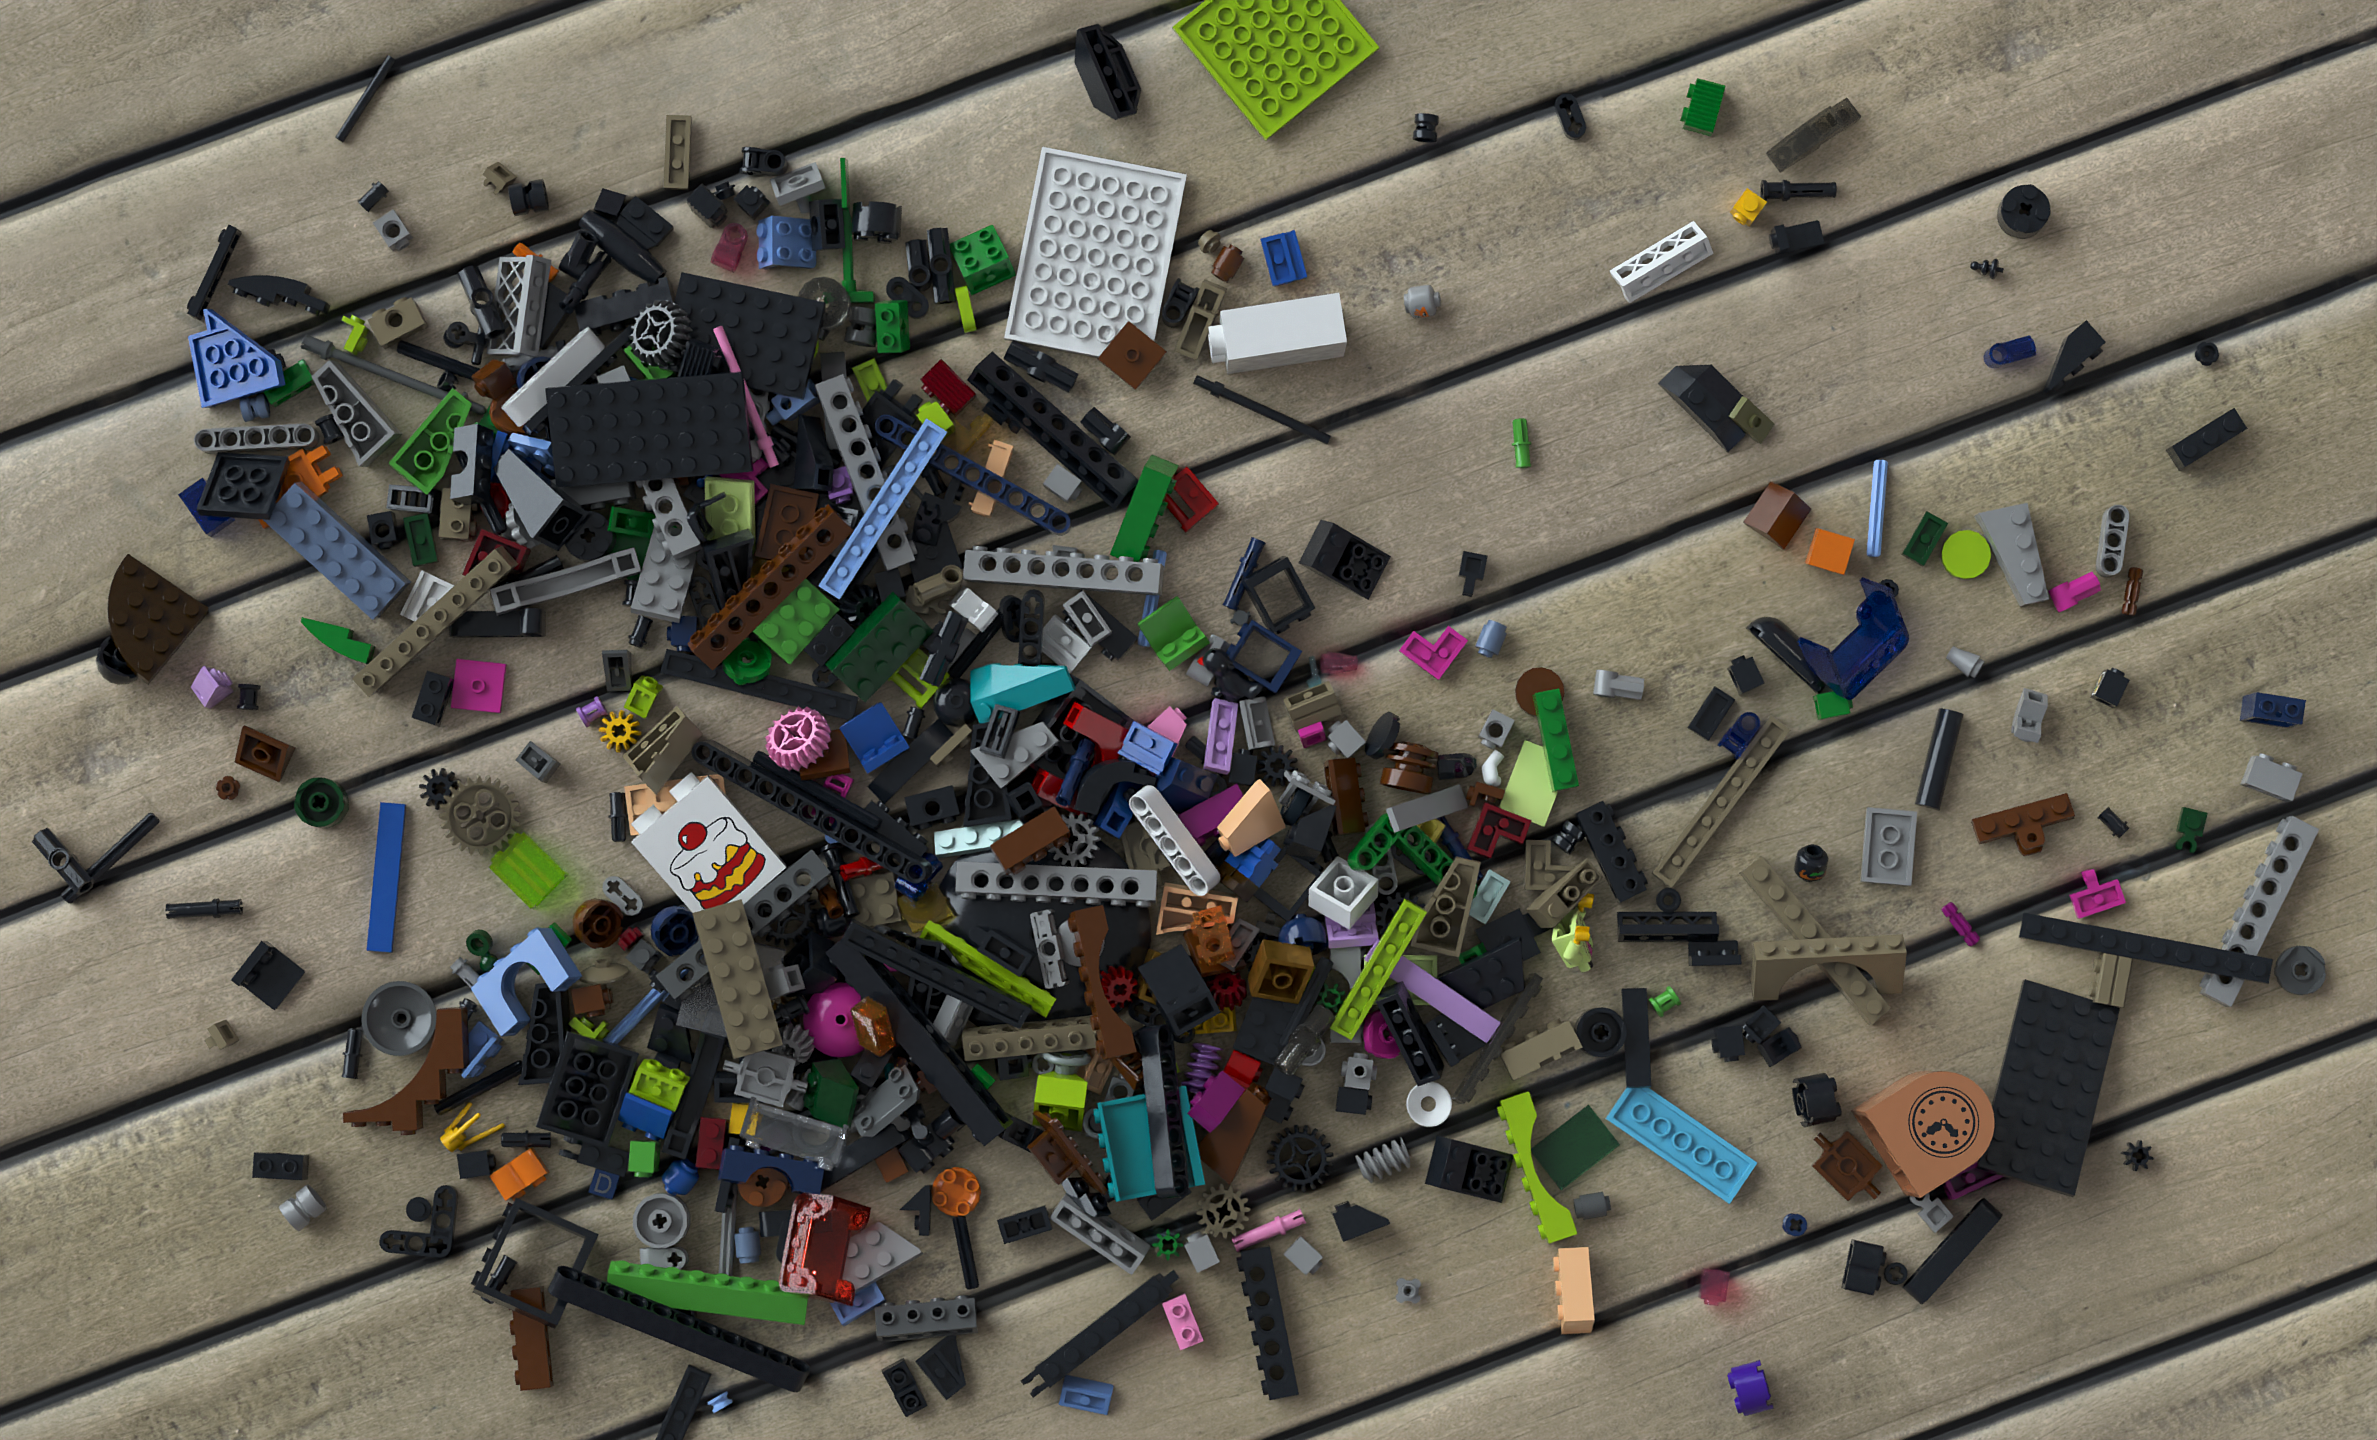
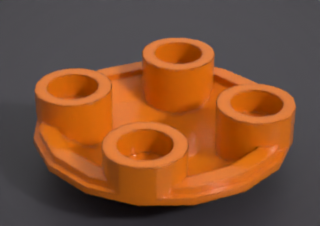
M953 1167L945 1169L938 1174L933 1182L932 1201L946 1215L955 1217L965 1216L974 1210L980 1201L981 1188L979 1181L972 1172L965 1168Z

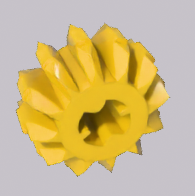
M620 710L618 718L614 712H610L611 722L606 718L602 719V722L608 726L607 728H599V732L607 733L600 740L602 742L610 740L606 746L609 750L616 744L615 749L617 753L621 752L622 745L628 751L631 748L629 742L633 744L638 742L633 736L642 735L641 731L634 730V728L640 725V722L635 721L631 723L634 715L630 713L625 718L623 710ZM625 726V729H623L626 732L625 735L616 737L615 734L617 732H615V728Z

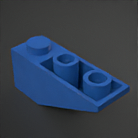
M1129 781L1118 782L1093 826L1119 839L1133 815L1123 793L1130 787H1134L1138 792L1141 790L1142 784Z

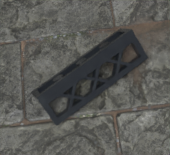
M1617 912L1618 942H1717L1720 934L1719 924H1717V912ZM1623 919H1633L1637 924H1623ZM1650 919H1658L1662 924L1646 923ZM1675 919H1683L1687 924L1671 923ZM1700 919H1711V924L1696 923Z

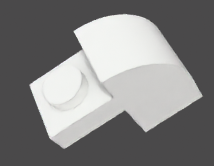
M963 586L948 604L960 615L968 618L969 622L981 632L998 615L993 607L984 602L966 586Z

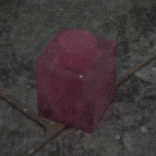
M1702 1268L1698 1297L1704 1299V1304L1719 1306V1301L1726 1302L1730 1272Z

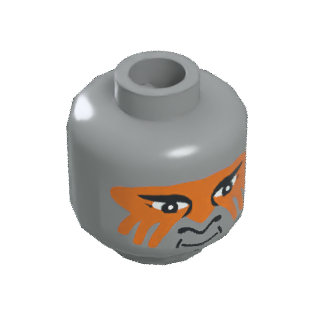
M1431 285L1409 288L1408 293L1404 294L1406 313H1410L1413 318L1434 316L1437 307L1441 306L1440 293L1435 292Z

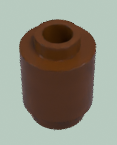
M1231 244L1229 248L1223 246L1212 265L1213 270L1211 274L1228 283L1230 278H1234L1245 259L1241 256L1243 251Z

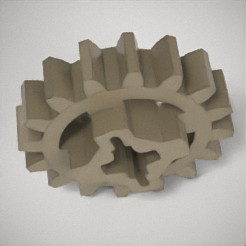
M1220 1184L1217 1191L1211 1186V1194L1208 1195L1203 1192L1202 1195L1205 1201H1198L1197 1203L1202 1206V1210L1196 1211V1214L1203 1215L1199 1224H1207L1205 1232L1211 1229L1214 1230L1213 1237H1216L1221 1232L1223 1237L1227 1238V1232L1230 1231L1236 1236L1235 1229L1237 1227L1241 1230L1244 1229L1241 1222L1249 1221V1218L1244 1215L1245 1212L1250 1211L1249 1207H1244V1203L1248 1199L1240 1198L1241 1190L1234 1193L1233 1185H1230L1228 1190H1224L1223 1184ZM1224 1194L1221 1201L1217 1203L1210 1202L1213 1197ZM1232 1198H1235L1239 1203L1240 1212L1233 1209L1231 1205ZM1228 1200L1227 1210L1230 1211V1214L1224 1215L1221 1222H1219V1212L1216 1209L1217 1207H1222L1225 1201ZM1206 1210L1213 1212L1216 1218L1214 1225L1209 1221ZM1230 1219L1237 1220L1232 1226L1223 1228L1224 1222Z

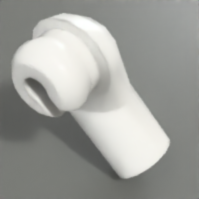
M1496 749L1482 765L1484 782L1493 787H1498L1501 784V777L1498 776L1497 766L1504 758Z

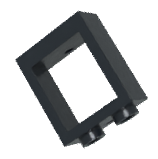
M1287 556L1279 557L1240 580L1264 625L1272 633L1280 634L1290 628L1289 624L1295 620L1300 622L1311 616L1310 611L1316 609ZM1284 570L1302 605L1272 622L1254 587Z
M1287 845L1275 857L1274 861L1277 864L1287 854L1285 853ZM1289 855L1316 876L1290 910L1260 887L1253 896L1286 922L1289 921L1309 896V888L1322 874L1321 871L1324 868L1315 861L1311 863Z

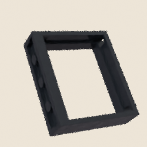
M516 1198L513 1204L508 1202L502 1216L506 1217L503 1226H497L492 1236V1239L496 1240L492 1249L488 1247L481 1260L485 1263L482 1272L476 1271L471 1282L475 1286L472 1293L555 1329L566 1308L567 1302L557 1299L551 1314L484 1285L517 1212L521 1210L584 1238L585 1240L572 1266L573 1269L581 1272L599 1234Z

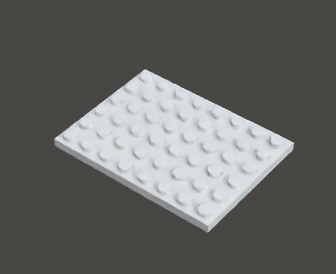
M1042 147L1004 340H1014L1020 343L1099 357L1125 324L1130 321L1155 341L1187 174Z

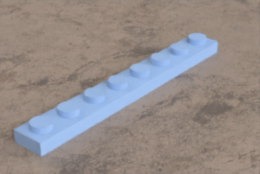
M926 418L822 579L819 587L836 598H841L947 434V431Z

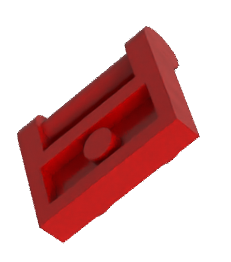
M1185 467L1174 477V480H1177L1174 491L1195 515L1189 519L1168 494L1165 502L1168 503L1167 509L1182 525L1181 529L1185 533L1219 505L1217 500L1188 467Z

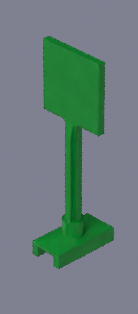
M840 158L845 248H843L844 280L841 281L842 291L824 293V302L826 304L875 302V292L856 289L853 271L852 218L849 212L848 160Z

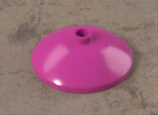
M834 983L824 992L813 994L807 1003L810 1013L807 1015L804 1013V1030L809 1029L808 1036L814 1037L812 1044L826 1055L833 1057L855 1055L865 1049L876 1034L878 1027L877 1015L862 1002L859 993L847 983ZM838 1015L845 1017V1022L841 1025L836 1023Z

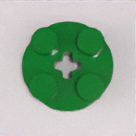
M746 637L722 661V668L738 685L757 682L769 675L772 655L769 648L759 640L758 643L750 641V638ZM746 657L747 660L752 659L751 663H744L742 658Z

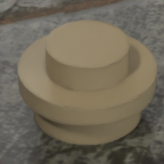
M1212 230L1205 232L1198 241L1200 250L1203 253L1214 252L1220 246L1221 235Z

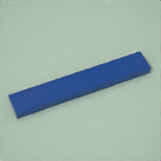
M380 802L367 951L393 953L406 804Z

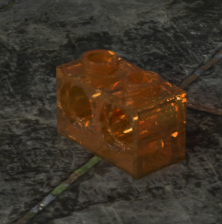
M1222 906L1192 913L1194 922H1190L1193 936H1198L1200 944L1196 945L1199 959H1204L1207 967L1236 959ZM1209 921L1215 922L1212 928H1203L1205 923ZM1214 944H1219V945H1221V946H1220V949H1219L1218 951H1216V952H1210V951H1209V948H1210L1212 945H1214Z

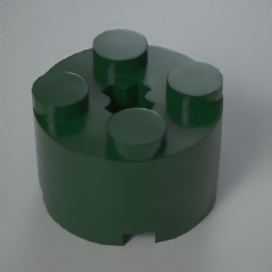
M322 777L311 778L299 786L296 792L294 808L296 814L304 823L318 828H330L340 823L349 810V799L345 789L336 781ZM319 798L326 799L324 808L317 807L320 803Z

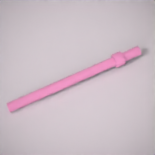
M723 326L714 328V333L730 372H741ZM744 380L747 413L758 438V441H756L760 450H763L768 465L771 468L779 465L772 448L774 444L771 437L767 436Z

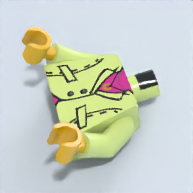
M1589 893L1581 899L1578 907L1571 910L1553 928L1552 942L1568 968L1578 966L1581 972L1589 971L1593 967L1591 961L1593 942L1589 933L1590 927L1586 926L1583 921L1586 914L1584 907L1592 909L1594 894Z

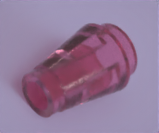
M1327 651V654H1321V673H1327L1330 676L1357 670V656Z

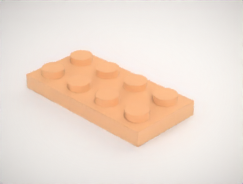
M719 774L709 775L726 794L724 777ZM698 776L696 778L701 782L706 776ZM682 779L667 781L657 795L646 784L624 786L631 836L639 835L631 823L653 804L663 814L677 802L669 791Z

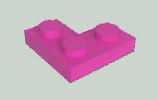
M1450 626L1445 629L1434 645L1413 631L1399 652L1439 680L1468 640Z

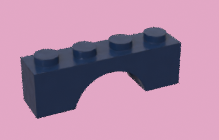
M730 1145L729 1149L722 1151L719 1181L744 1184L756 1170L769 1168L777 1170L786 1177L792 1193L810 1196L820 1195L825 1165L818 1164V1159L804 1158L803 1161L794 1160V1155L782 1153L779 1154V1157L769 1156V1151L755 1149L754 1153L744 1152L745 1147Z

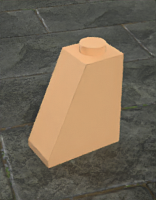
M1260 779L1251 786L1217 827L1221 836L1218 838L1224 851L1229 850L1235 857L1286 828L1271 790Z

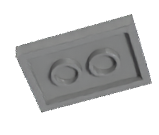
M1866 808L1860 882L1911 886L1917 812Z

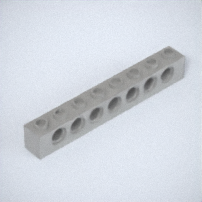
M624 365L597 376L599 383L631 381ZM673 478L636 481L638 488L644 487L647 494L643 497L648 511L653 509L656 518L652 519L657 532H663L666 540L662 541V545L667 556L672 554L674 559L677 560L702 549L699 539L695 536L687 522L688 513ZM654 481L663 482V487L659 491H652L650 489ZM664 503L673 505L672 510L667 514L660 512V507ZM679 525L682 527V532L678 536H672L669 534L671 527Z
M842 374L818 383L814 387L862 511L865 514L873 502L869 497L870 490L873 488L881 490L888 476L885 470L881 472L878 462L881 461L876 447L872 448L868 440L872 438L870 429L867 424L863 425L860 416L863 415L859 402H854L851 393L854 392L852 383L849 378L845 379ZM841 395L846 399L847 405L844 409L834 407L833 399L835 396ZM852 419L856 424L855 430L851 433L844 431L842 428L843 420ZM854 442H861L864 445L865 451L861 456H856L852 453L851 446ZM863 465H869L873 468L874 474L872 478L865 479L861 476L860 469ZM897 512L876 542L886 571L914 561V555L917 554L913 541H908L905 535L908 527L904 517L899 518ZM891 534H896L900 537L901 543L896 549L889 547L887 539Z
M973 546V550H965L963 579L967 582L1162 596L1164 566L1158 563V559L1143 558V562H1133L1134 558L1120 556L1118 561L1109 560L1107 555H1094V559L1085 558V554L1070 553V557H1062L1060 552L1046 551L1045 555H1036L1035 550L1022 549L1020 554L1012 553V549L997 548V552L987 551L988 547ZM990 559H995V569L987 571L985 568L986 562ZM1013 561H1020V570L1016 573H1011L1010 564ZM1043 562L1045 564L1044 572L1036 575L1034 573L1035 565ZM1063 564H1068L1069 573L1063 577L1059 576V567ZM1087 566H1093L1094 573L1090 578H1084L1082 575L1083 569ZM1114 567L1117 568V578L1108 580V570ZM1141 569L1143 572L1142 579L1138 582H1133L1131 579L1132 572Z
M2294 816L2286 817V819L2280 821L2276 832L2279 834L2275 842L2271 841L2265 851V854L2268 856L2264 864L2260 863L2254 873V876L2257 878L2253 886L2249 885L2243 896L2246 900L2242 908L2238 907L2232 918L2235 922L2231 930L2227 929L2221 940L2224 943L2222 950L2231 951L2233 948H2237L2240 953L2257 956L2319 831L2318 828ZM2288 837L2292 838L2295 842V847L2292 851L2285 847V840ZM2277 859L2281 860L2284 864V869L2281 873L2274 869V862ZM2266 881L2270 882L2273 886V891L2270 895L2265 894L2263 891V885ZM2256 903L2262 908V914L2259 917L2254 916L2252 913V907ZM2245 925L2251 930V936L2248 939H2244L2241 935V929ZM2206 973L2199 985L2202 987L2200 994L2225 1007H2232L2244 980L2229 977L2228 982L2224 984L2219 980V975Z
M957 862L955 891L957 895H961L962 899H976V895L986 896V900L999 901L1001 897H1011V901L1025 902L1026 898H1036V902L1050 903L1051 899H1061V903L1076 904V900H1086L1088 905H1101V901H1111L1112 906H1126V902L1136 903V907H1151V903L1156 904L1157 871L1025 865L1026 868L1018 874L1013 875V873L1006 875L999 863ZM986 876L989 879L987 886L983 888L977 887L975 885L977 877ZM1011 877L1014 880L1013 886L1009 889L1002 888L1000 886L1001 879ZM1029 878L1037 879L1039 881L1038 887L1034 890H1028L1025 888L1026 880ZM1054 879L1062 880L1064 883L1063 888L1059 891L1051 890V881ZM1079 880L1086 881L1089 884L1088 889L1085 892L1076 891L1074 888L1076 882ZM1105 881L1111 882L1114 885L1113 890L1110 893H1102L1099 890L1101 883ZM1130 882L1136 883L1139 887L1138 891L1132 895L1124 891L1126 884Z

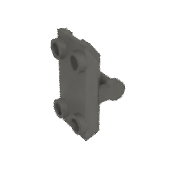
M906 1065L901 1068H893L887 1080L865 1098L856 1100L852 1120L860 1136L874 1137L890 1123H893L898 1131H905L910 1127V1121L903 1115V1112L919 1100L920 1089Z

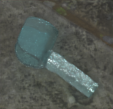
M1315 656L1309 657L1311 674L1313 678L1306 680L1309 688L1322 683L1317 672Z

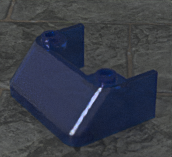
M1864 577L1860 579V583L1866 599L1856 610V618L1859 625L1833 651L1830 652L1829 648L1800 637L1798 639L1809 669L1839 697L1847 700L1854 699L1906 648L1909 642V633L1892 589Z

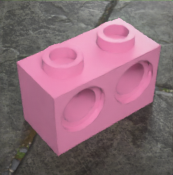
M1185 1293L1162 1302L1180 1350L1204 1341Z

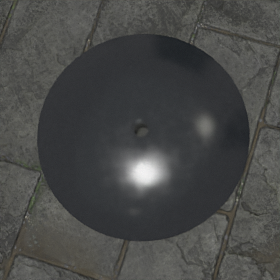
M1074 836L1072 839H1069V843L1072 844L1075 841H1078V837ZM1101 840L1095 842V845L1100 848L1099 850L1092 851L1095 858L1087 857L1086 865L1081 864L1079 861L1077 867L1129 869L1126 862ZM1088 845L1083 847L1081 853L1084 852ZM1064 846L1060 847L1062 852L1068 855L1067 849ZM991 850L961 855L947 871L938 887L934 898L941 901L946 899V906L941 917L933 923L943 926L946 931L964 939L967 944L977 950L980 945L973 942L968 934L971 928L980 926L987 931L995 928L1036 954L1022 977L1027 978L1036 987L1048 991L1051 996L1056 998V1001L1047 1017L1031 1009L1024 1022L1092 1015L1091 1006H1087L1084 992L1087 991L1086 984L1081 981L1079 975V967L1082 966H1073L1062 960L1067 977L1066 981L1070 980L1069 984L1050 989L1045 987L1036 942L1032 935L1033 928L1030 915L1034 912L1054 909L1055 912L1052 915H1054L1056 930H1058L1060 925L1070 918V913L1073 911L1100 905H1088L1086 900H1076V904L1061 903V899H1051L1050 903L1036 902V898H1026L1025 902L1011 901V897H1001V900L993 901L986 900V896L976 895V899H962L961 895H957L955 891L957 862H999ZM1046 851L1047 855L1036 862L1032 860L1025 864L1065 866L1062 865V859L1059 861L1053 859L1056 852L1050 853L1049 851ZM1071 862L1066 867H1072ZM979 876L975 880V885L983 888L987 886L989 879L986 876ZM1004 877L1000 881V886L1004 889H1009L1013 886L1014 880L1011 877ZM1029 878L1025 882V888L1034 890L1038 887L1039 881L1035 878ZM1054 879L1050 883V889L1053 891L1061 890L1064 885L1063 881ZM1079 880L1074 888L1078 892H1085L1089 884L1084 880ZM1109 881L1101 883L1099 890L1102 893H1110L1114 885ZM1130 882L1126 884L1124 891L1132 895L1138 891L1139 887L1136 883ZM1101 901L1109 930L1104 938V948L1099 957L1100 979H1103L1101 971L1109 973V966H1113L1115 969L1118 966H1123L1125 971L1130 970L1133 973L1132 978L1138 980L1140 972L1137 967L1143 965L1148 949L1151 947L1148 907H1136V903L1126 902V906H1112L1111 901ZM1047 942L1044 946L1045 953L1052 956L1056 951L1055 945ZM962 968V972L997 988L967 968ZM1116 984L1114 989L1117 990L1120 986ZM1127 1000L1124 1001V1007L1128 1003ZM1117 1004L1112 1009L1118 1014L1123 1007L1121 1008ZM973 1008L968 1018L977 1027L1008 1024L976 1008Z

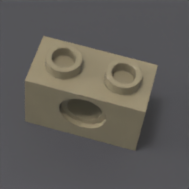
M403 297L393 303L394 306L390 309L385 310L383 308L377 310L372 314V318L367 320L382 348L387 349L401 340H405L428 328L414 299ZM395 316H402V324L398 327H392V319Z

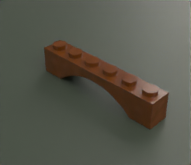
M1100 905L1073 911L1070 913V918H1068V927L1070 932L1074 933L1076 940L1073 943L1074 953L1076 957L1080 958L1082 966L1079 967V975L1087 988L1084 996L1087 1006H1091L1093 1016H1090L1092 1030L1097 1032L1098 1040L1095 1042L1097 1053L1102 1055L1103 1060L1133 1054L1137 1051L1131 1027L1121 1020L1112 1009L1105 997L1100 982V951L1103 940L1109 930L1104 907Z

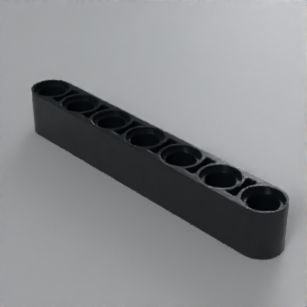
M1166 1024L1144 1027L1140 1032V1047L1155 1190L1161 1199L1180 1198L1187 1195L1189 1181L1173 1032Z

